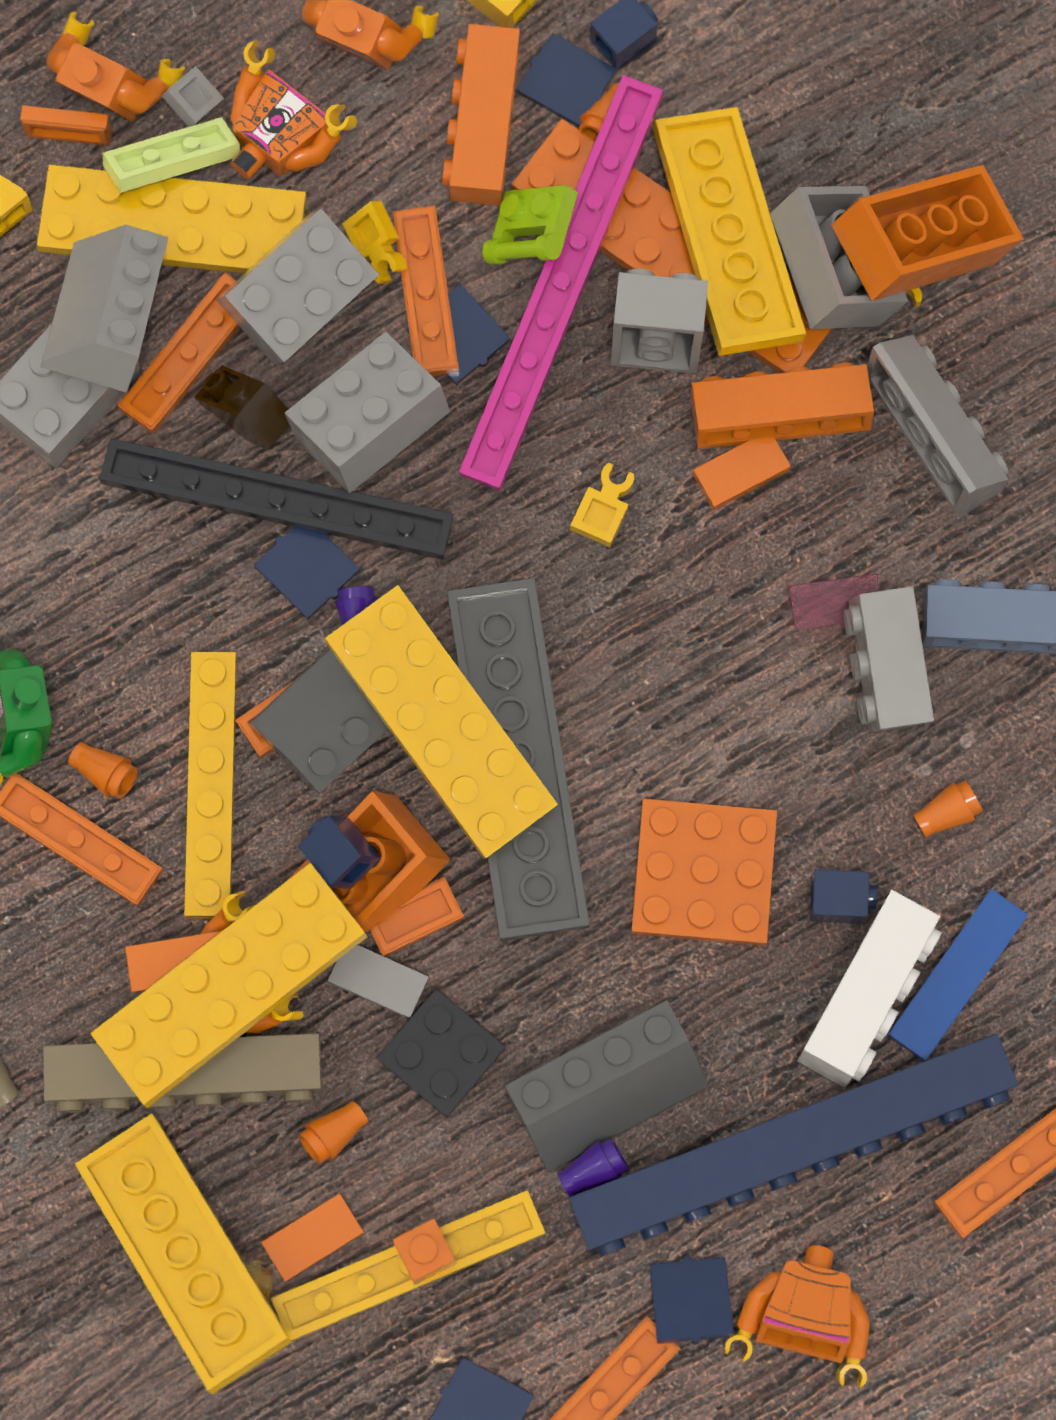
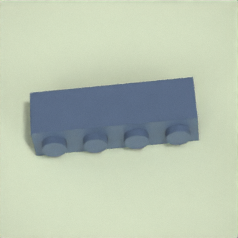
M937 580L935 585L928 584L923 595L922 646L1056 654V591H1050L1049 586L1042 584L1025 585L1023 590L1006 589V585L1000 582H983L979 584V587L961 586V582L958 580Z

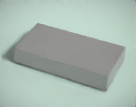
M356 945L336 961L328 979L329 984L409 1020L412 1018L429 981L428 976L359 945Z

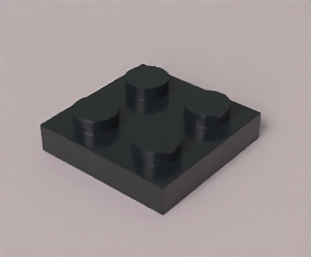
M435 989L379 1055L377 1060L445 1118H448L505 1051L506 1047Z

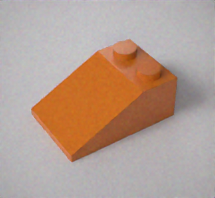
M372 791L347 818L354 823L381 857V860L351 889L330 887L364 932L418 894L450 861V858L397 795ZM307 859L290 878L306 867L310 861Z

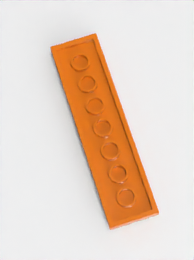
M561 119L513 181L511 190L568 185L575 190L595 141ZM633 168L600 251L628 271L631 269H646L652 271L655 276L672 277L677 273L695 275L671 192ZM788 273L806 332L803 342L746 351L777 373H787V371L793 368L806 367L834 329H810L790 273ZM705 311V321H704V323H706L707 325L710 326L709 320H708V317H707V314H706V311Z

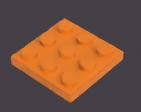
M643 799L631 934L766 946L777 810Z

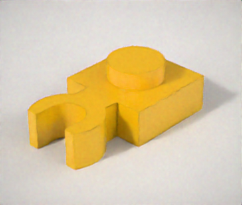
M370 201L342 223L351 243L367 261H371V266L379 274L374 279L376 283H390L392 281L388 273V264L392 272H404L407 270L404 257L392 248V244L400 238L382 201Z
M610 463L606 464L601 472V491L588 487L570 525L571 531L607 547H611L629 507V504L620 501L619 498L627 495L632 490L634 484V474L631 472L628 473L625 482L622 484L612 483L609 477L613 471V464Z

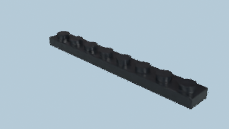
M112 438L109 441L99 479L102 485L442 560L445 557L454 519L453 513L353 491L349 493L344 489Z

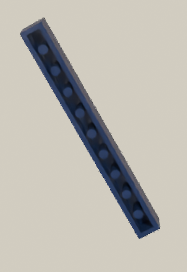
M995 1034L569 1197L568 1202L587 1252L591 1253L598 1250L600 1257H604L626 1248L624 1240L641 1233L645 1241L668 1232L667 1223L684 1217L686 1224H690L712 1215L710 1206L727 1200L729 1208L755 1198L752 1190L770 1184L772 1191H776L798 1182L795 1174L813 1168L815 1175L840 1166L838 1157L855 1151L857 1158L875 1153L883 1149L881 1141L898 1135L900 1142L917 1137L926 1132L924 1124L939 1118L943 1126L961 1120L968 1116L965 1108L982 1102L985 1109L1011 1100L1008 1092L1014 1090L1018 1086V1082L998 1034Z

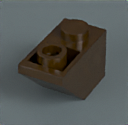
M223 365L205 379L203 388L194 397L199 404L245 440L267 450L289 426L285 412L289 409L265 383Z

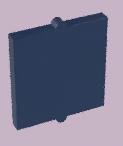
M552 33L538 56L530 59L531 67L516 88V93L579 128L581 116L602 97L617 69Z
M461 284L448 294L459 372L447 373V376L456 386L479 366L486 367L488 359L510 341V337Z
M297 527L290 530L284 537L278 536L276 538V545L254 564V568L307 620L330 599L336 600L338 598V590L344 587L360 571V568L324 533Z
M686 1256L683 1258V1261L650 1264L657 1344L691 1341L692 1344L697 1345L700 1343V1340L734 1337L725 1257L692 1260L691 1257Z
M462 1358L448 1387H443L440 1390L442 1398L430 1420H522L534 1395Z

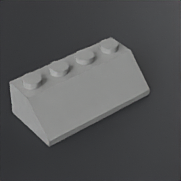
M123 225L74 242L40 367L127 393L140 355L168 237L152 233L148 230Z
M913 335L880 342L872 347L867 364L869 382L958 518L1003 492L1009 480L1006 476L1008 475V468L1004 460L997 452H990L982 440L985 436L980 424L973 416L967 417L958 404L961 402L957 389L951 381H943L935 369L937 362L929 347L925 344L920 346Z

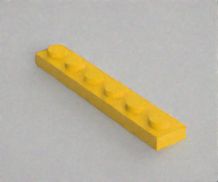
M191 652L184 910L186 919H212L223 909L225 898L232 894L236 652Z
M528 1190L439 1227L456 1261V1264L414 1285L396 1247H391L271 1298L281 1325L291 1341L297 1340L545 1235L544 1228Z

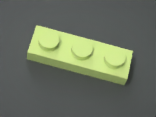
M220 117L103 152V167L119 192L122 193L233 159L240 152V143L223 118Z

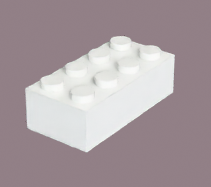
M891 890L797 1061L844 1088L852 1078L860 1082L877 1053L869 1048L873 1039L881 1042L898 1014V1011L892 1009L891 1006L895 999L900 1002L904 1001L920 974L918 970L913 968L917 960L922 963L925 962L942 933L934 928L940 918L939 915Z

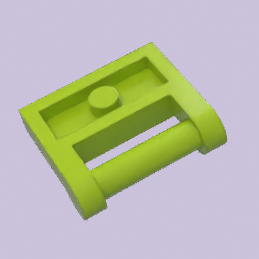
M568 185L505 191L493 237L483 245L482 254L484 260L490 265L504 264L508 259L538 257L542 261L556 260L562 252L578 192ZM539 235L536 240L514 241L515 237Z

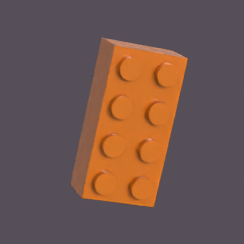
M984 165L860 198L831 225L871 301L995 265L1024 240Z

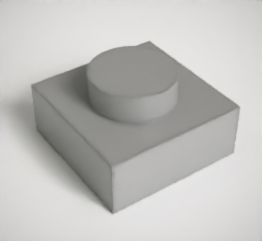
M196 66L162 95V98L188 127L199 122L224 99Z

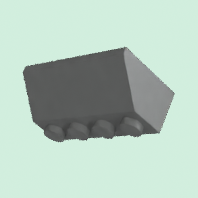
M330 648L250 722L251 726L304 785L317 793H321L388 730V727Z
M665 1000L505 1085V1093L546 1171L550 1172L583 1154L598 1139L604 1142L609 1138H614L709 1086L687 1035L668 1000Z

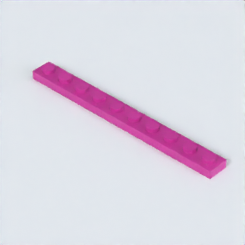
M625 75L622 76L575 189L578 195L562 252L556 260L546 261L460 467V476L501 491L664 96L662 89Z

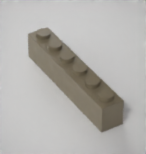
M319 1033L238 1037L148 1108H175V1100H194L195 1107H215L221 1105V1098L239 1097L241 1105H260L267 1103V1096L284 1095L287 1103L312 1102L313 1094H323L321 1037ZM98 1043L43 1046L44 1101L49 1106H56L57 1113L84 1112L85 1104H102L103 1111H124L130 1109V1102H141Z

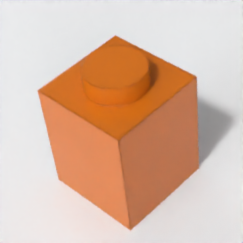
M434 1218L392 1239L414 1285L456 1264L455 1258Z

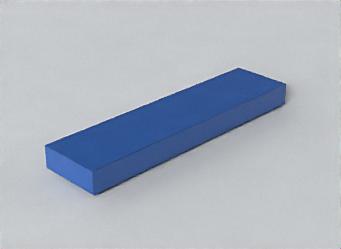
M990 889L887 1037L925 1062L1028 914L993 889Z

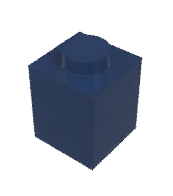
M620 0L590 23L589 40L610 65L618 70L656 42L658 19L646 2L639 3L637 0Z
M331 815L320 818L311 825L307 832L308 836L298 846L329 887L351 889L381 860V857L349 818Z
M814 870L811 876L810 922L864 924L868 917V912L876 911L877 886L869 885V872Z

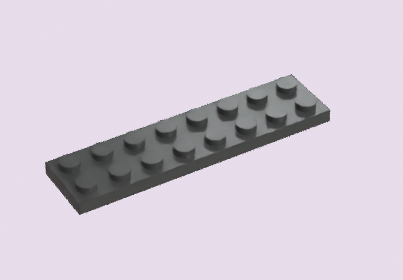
M535 578L447 591L458 668L558 804L487 857L500 941L589 928V917Z

